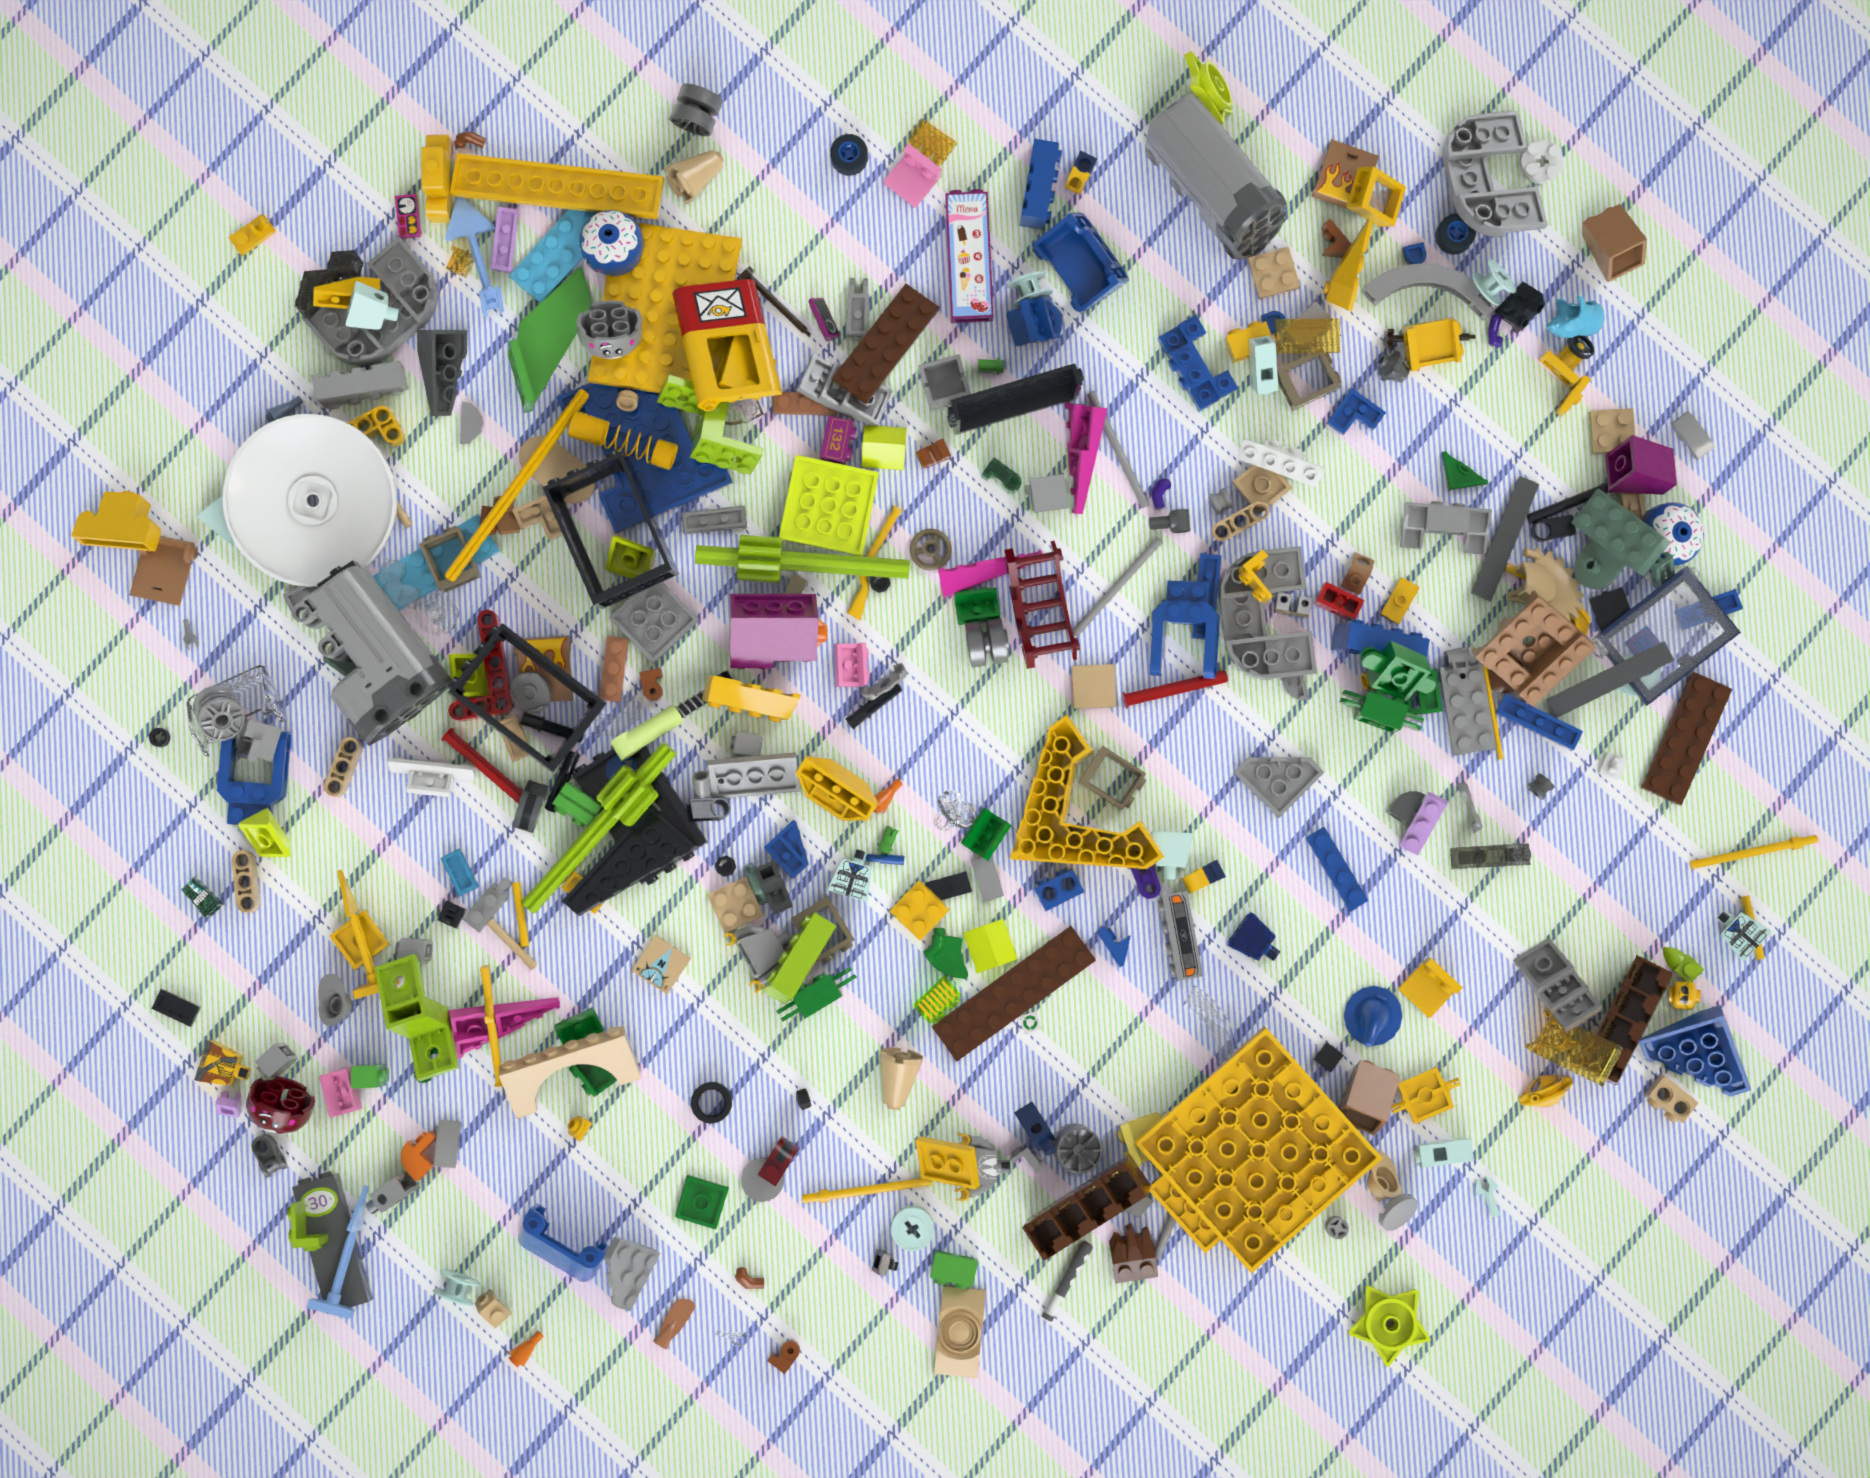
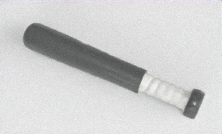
M1082 1241L1055 1291L1056 1294L1050 1306L1041 1315L1044 1319L1050 1322L1054 1320L1053 1314L1057 1310L1062 1298H1065L1093 1249L1092 1244Z

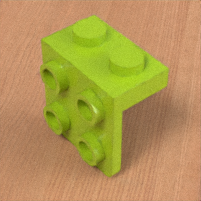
M305 1200L291 1203L287 1210L288 1220L291 1221L288 1239L289 1243H292V1248H304V1251H316L322 1248V1245L329 1242V1235H307Z

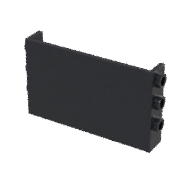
M1074 363L950 400V407H947L949 426L954 428L955 435L1076 400L1081 390V385H1083L1082 381H1084L1081 368L1077 369Z
M612 746V750L606 754L601 752L592 758L594 761L589 765L584 763L574 770L576 773L572 775L583 792L598 801L596 795L609 781L605 770L607 762L610 758L617 755ZM644 746L631 756L635 760L638 769L650 757L651 753L647 746ZM663 771L651 783L654 787L653 789L658 792V797L654 801L661 808V811L658 813L698 848L640 881L642 885L647 883L648 886L659 879L658 875L665 871L668 874L676 869V863L682 859L686 862L695 856L694 852L708 843L697 824L689 822L685 805ZM618 820L609 832L615 842H617L631 826H626Z

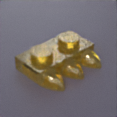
M924 119L917 125L909 140V144L915 149L922 146L920 153L927 158L934 154L932 162L937 166L942 165L957 145L955 140Z

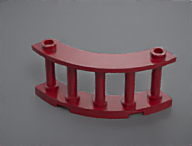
M1055 540L1050 541L1051 552L1019 558V556L1014 555L1013 548L1004 550L1007 574H1009L1010 578L1009 589L1018 635H1020L1023 645L1021 648L1027 669L1035 668V658H1038L1040 655L1070 650L1073 660H1077V650H1080L1078 637L1074 638L1065 600L1060 561H1063L1061 548L1057 549ZM1053 560L1054 574L1023 580L1018 578L1017 569H1021V566ZM1056 582L1059 598L1027 604L1022 602L1021 591L1024 588ZM1057 606L1061 607L1063 621L1035 627L1027 626L1025 615L1028 612ZM1060 630L1066 631L1067 642L1041 647L1032 646L1030 638H1033V635Z

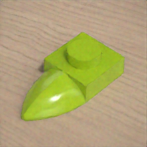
M1662 948L1667 965L1683 981L1693 982L1703 972L1704 968L1690 955L1675 948Z

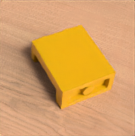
M1450 317L1402 326L1406 365L1410 371H1418L1420 367L1451 361L1462 362L1461 356H1464V348L1459 340L1462 329L1460 322H1457L1456 319Z

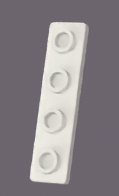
M1244 439L1237 455L1239 460L1313 487L1318 486L1324 471V467L1306 461L1305 454L1300 449L1295 447L1286 448L1276 440H1265L1262 445Z
M402 757L388 758L390 772L409 774L406 787L407 793L450 797L454 779L475 781L476 777L474 767L467 764L435 763L422 759L407 760Z

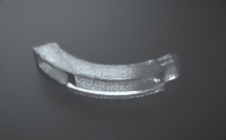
M1194 985L1183 1004L1193 1010L1210 1030L1216 1046L1218 1069L1237 1050L1235 1036L1226 1015L1219 1005L1205 991Z

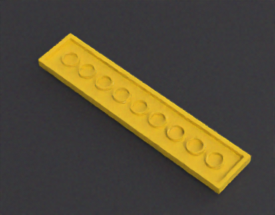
M457 153L450 195L595 213L605 210H617L631 217L658 220L665 179L663 176Z

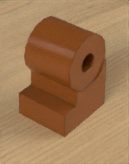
M943 438L916 452L923 469L951 459V454Z
M657 668L639 672L644 696L650 701L660 700L663 696V688L659 684L658 678H663L662 669Z
M793 1339L786 1340L782 1344L779 1355L773 1352L767 1361L785 1374L800 1354L799 1343Z

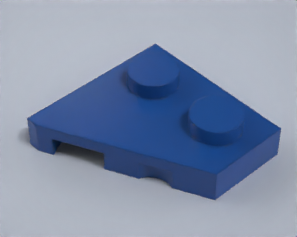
M792 820L764 847L792 879L809 865L795 820Z

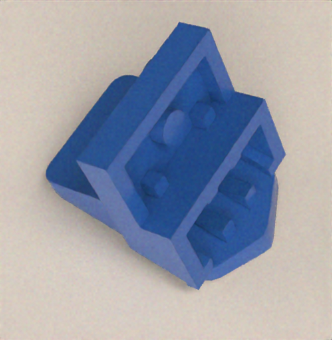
M1042 296L1036 299L1020 301V308L1008 311L1006 314L1013 342L1016 346L1043 343L1061 338L1063 314L1051 302L1050 297Z

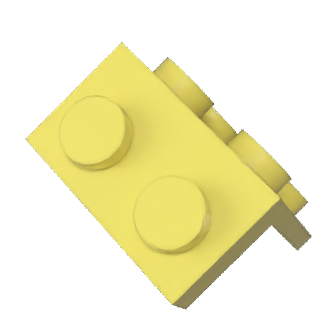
M1158 1112L1118 1124L1120 1128L1117 1131L1120 1143H1125L1127 1149L1124 1152V1156L1126 1157L1130 1154L1138 1167L1150 1160L1138 1148L1134 1140L1161 1117V1114Z

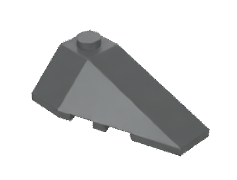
M417 330V352L431 416H451L457 395L456 385L458 377L462 375V370H460L462 361L467 355V330Z

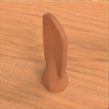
M689 1299L676 1300L664 1319L660 1333L654 1338L653 1342L667 1350L670 1340L680 1332L696 1307L695 1303Z

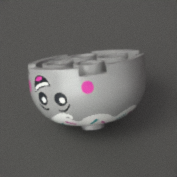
M611 300L591 304L589 310L584 313L580 312L577 317V331L580 343L590 354L599 358L616 359L626 356L635 350L641 341L643 333L641 314L637 308L627 307L621 301Z

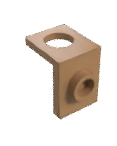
M501 496L494 497L493 507ZM515 499L496 524L499 535L520 533V527L512 511Z
M1355 552L1341 587L1360 595L1372 573L1374 560ZM1358 560H1363L1368 565H1363Z

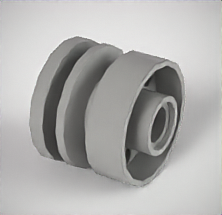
M212 685L199 692L193 701V712L201 732L207 738L215 741H226L234 738L242 730L245 715L236 694L230 688L222 685Z

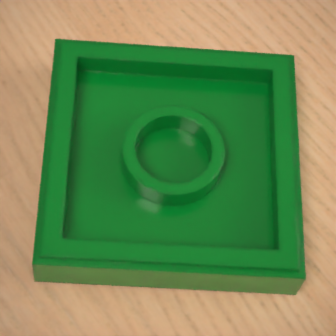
M687 1175L675 1217L716 1230L729 1187Z

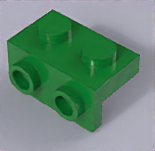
M984 587L970 591L962 590L954 593L958 625L977 621L982 623L987 622L989 619L1000 618L996 587Z
M983 808L965 834L961 844L989 861L1012 825L988 809Z
M594 1007L554 1024V1029L563 1045L570 1040L586 1038L592 1033L605 1032Z
M577 1064L569 1067L572 1075L575 1078L579 1077L584 1083L582 1088L589 1096L592 1094L593 1097H596L617 1081L609 1071L595 1065Z

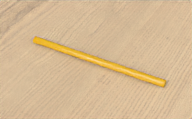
M1483 665L1498 760L1504 759L1488 669Z

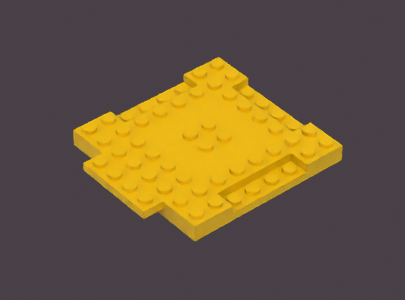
M1265 1026L1238 1048L1231 1058L1171 1111L1166 1112L1134 1140L1138 1148L1162 1173L1150 1184V1193L1204 1253H1207L1222 1240L1251 1274L1383 1159Z

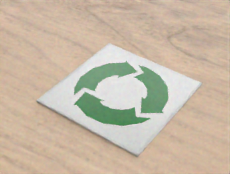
M1036 1011L1019 1016L1024 1034L1042 1029Z

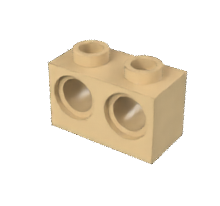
M1660 1074L1643 1094L1648 1098V1104L1657 1110L1661 1108L1666 1112L1664 1116L1673 1123L1676 1121L1684 1123L1699 1104L1698 1101L1668 1077ZM1660 1088L1665 1090V1097L1663 1099H1659L1657 1096ZM1680 1101L1683 1107L1681 1112L1676 1113L1674 1106Z

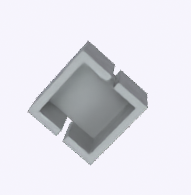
M959 354L918 365V372L923 389H925V396L930 411L949 406L950 400L971 394L966 376H964L965 372Z

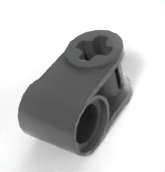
M262 1134L252 1141V1151L266 1178L271 1177L272 1173L281 1168H288L287 1161L273 1136ZM260 1139L268 1143L267 1150H262L259 1147Z

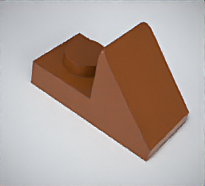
M1329 219L1323 224L1321 230L1324 239L1327 242H1332V245L1324 250L1322 256L1342 258L1351 243L1334 222Z

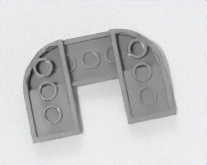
M1518 111L1469 116L1456 125L1443 146V164L1455 209L1469 227L1487 236L1503 237L1505 233L1545 229L1548 226L1538 187L1495 191L1486 156L1525 153L1528 149Z
M399 236L367 262V265L394 295L388 300V306L399 309L396 321L384 319L379 330L345 326L347 309L315 306L302 317L303 321L328 350L344 363L354 366H367L384 360L417 333V330L423 328L434 314L438 301V289L435 279Z
M1301 546L1264 550L1268 555L1264 560L1267 564L1255 574L1270 593L1306 589ZM1260 551L1248 553L1237 559L1224 574L1219 588L1224 642L1227 654L1233 664L1244 674L1260 680L1317 674L1312 631L1268 636L1264 603L1262 601L1258 602L1252 595V588L1249 585H1244L1238 577L1240 574L1238 570Z

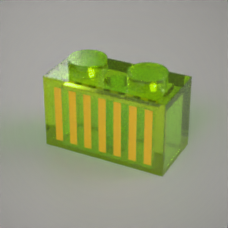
M943 976L913 1006L929 1024L933 1021L937 1024L946 1016L943 1012L948 1007L953 1009L961 1002L959 997L962 994Z

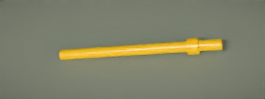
M1816 834L1801 838L1795 836L1787 841L1689 861L1691 869L1786 849H1801L1802 846L1818 843V837Z
M918 1178L832 1191L823 1189L817 1193L803 1194L802 1200L803 1203L816 1201L825 1203L831 1199L932 1186V1181Z

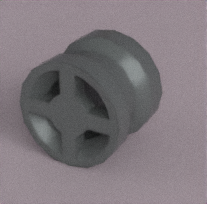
M1538 773L1535 776V781L1529 783L1527 788L1539 799L1544 800L1546 793L1553 790L1555 786L1548 778Z

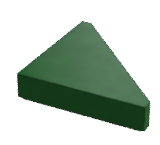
M1446 451L1441 453L1448 491L1488 484L1487 479L1479 476L1474 470L1461 461L1456 460Z

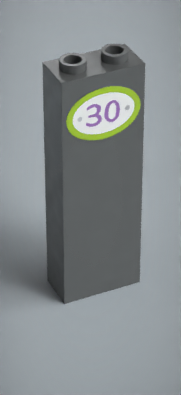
M331 1171L319 1174V1179L311 1181L310 1177L298 1180V1185L292 1187L295 1201L305 1200L307 1235H329V1242L322 1245V1248L316 1251H309L323 1300H327L328 1293L331 1292L344 1244L350 1231H347V1227L351 1220L339 1173L332 1175ZM357 1239L340 1292L342 1296L339 1304L347 1307H354L373 1300Z

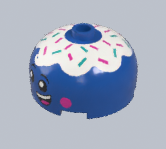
M617 210L601 211L590 217L582 227L579 237L580 250L586 264L596 273L611 275V277L621 276L633 270L639 264L645 247L643 234L637 222L628 214Z
M1668 502L1656 505L1644 514L1642 520L1671 541L1660 557L1665 559L1664 554L1669 552L1674 558V566H1679L1691 561L1699 553L1704 542V526L1700 517L1692 508L1682 503Z

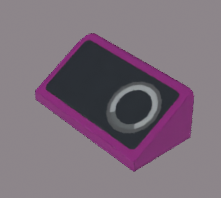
M823 298L809 299V307L824 340L829 342L838 338L840 333Z

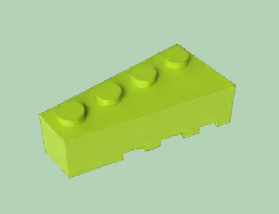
M816 912L803 918L800 923L802 928L798 934L795 933L789 941V948L786 952L782 953L778 959V965L771 971L766 979L767 982L761 989L782 1004L794 998L837 927Z

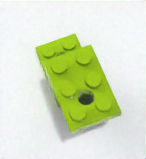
M668 375L658 395L657 402L667 407L682 409L687 413L698 414L690 458L696 459L698 462L717 465L719 468L732 469L740 474L751 475L763 456L764 448L723 437L729 402H720L715 409L704 411L698 407L693 382Z
M412 954L374 967L386 1029L409 1039L416 1080L422 1081L459 1069L448 1007L426 997L418 956ZM403 976L404 983L401 987L397 988L396 980ZM434 1048H437V1049H438V1055H437V1057L434 1058V1059H431V1058H430V1052H431V1050L434 1049Z

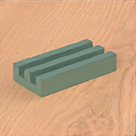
M1669 552L1664 554L1665 559L1662 557L1658 558V564L1654 563L1651 567L1652 584L1655 589L1675 575L1674 558Z

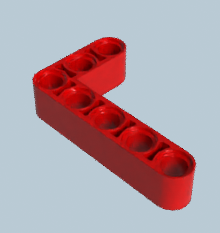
M487 609L481 611L477 619L480 640L485 644L489 638L487 634L494 625H501L499 616ZM488 615H493L494 618L491 625L484 624V618ZM499 640L484 659L489 696L470 699L476 705L484 702L486 705L485 712L492 717L506 715L513 709V702L511 701L509 691L510 680L504 642ZM494 657H499L500 665L495 668L491 667V660ZM497 678H503V686L496 689L494 681ZM500 699L507 700V706L503 710H499L497 707ZM458 701L453 702L449 706L448 712L450 717L459 722L480 719L466 707H464V714L461 717H457L455 715L456 708L463 706Z

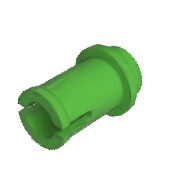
M997 358V360L978 359V372H997V375L1003 373L1004 360H1000V358Z
M886 826L880 843H877V850L889 855L890 851H893L892 845L899 831Z

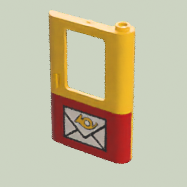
M743 279L684 286L672 292L695 395L700 409L711 411L720 402L782 395L754 280ZM747 335L759 384L728 389L718 388L707 340Z

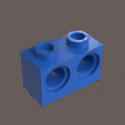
M1066 867L1055 873L1056 878L1049 881L1048 877L1036 882L1038 887L1034 888V891L1045 912L1084 893L1073 869L1068 871ZM1066 877L1071 878L1074 883L1070 890L1062 887V880ZM1045 887H1050L1054 890V897L1050 900L1045 899L1042 895Z

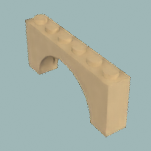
M624 1025L611 1027L607 1031L598 1034L592 1033L583 1039L570 1040L564 1045L549 1047L542 1052L530 1053L523 1058L508 1060L499 1065V1077L516 1119L537 1112L536 1094L540 1085L552 1073L567 1066L589 1064L601 1067L613 1074L620 1086L641 1079L640 1067Z

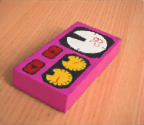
M417 195L395 196L399 237L401 239L421 237Z

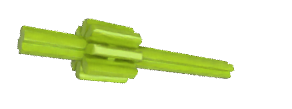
M740 535L738 548L696 545L695 564L737 567V579L741 581L779 583L781 570L909 579L910 560L782 551L783 540L781 537Z
M662 742L636 772L627 765L622 766L596 795L597 800L602 803L601 806L604 809L521 901L522 905L531 913H536L618 820L626 826H632L656 800L658 792L653 789L654 787L651 783L677 755V752L669 744Z

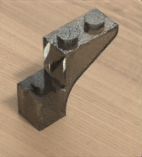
M354 250L331 252L327 269L304 271L298 296L295 300L297 310L304 318L313 317L320 309L319 306H313L314 287L360 277L364 262Z
M1529 844L1450 848L1451 870L1531 865Z

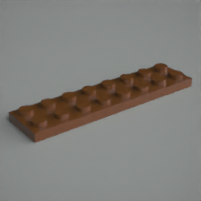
M1070 925L931 1027L957 1062L1094 963L1096 959Z

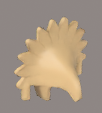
M1538 547L1534 550L1524 548L1522 556L1534 561L1522 562L1515 569V573L1524 575L1526 580L1518 590L1507 593V601L1528 603L1531 592L1535 590L1569 621L1570 617L1577 619L1579 614L1576 610L1584 608L1578 599H1582L1584 594L1576 589L1581 583L1577 579L1571 578L1574 570L1572 568H1564L1563 558L1560 557L1554 560L1550 550L1543 555Z

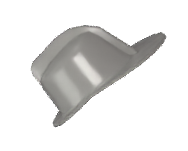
M327 974L321 978L318 986L319 1017L325 1025L334 1026L349 1015L352 1009V1000L345 993L344 984L337 975Z

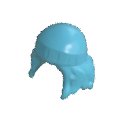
M1581 296L1576 297L1579 301L1578 304H1568L1564 299H1557V316L1546 325V328L1553 335H1557L1560 338H1573L1578 335L1592 336L1597 334L1604 324L1605 313L1603 306L1593 300L1585 302Z

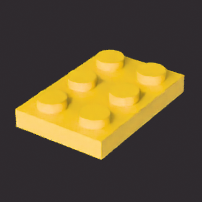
M922 1136L915 1140L921 1179L973 1190L980 1186L975 1147Z

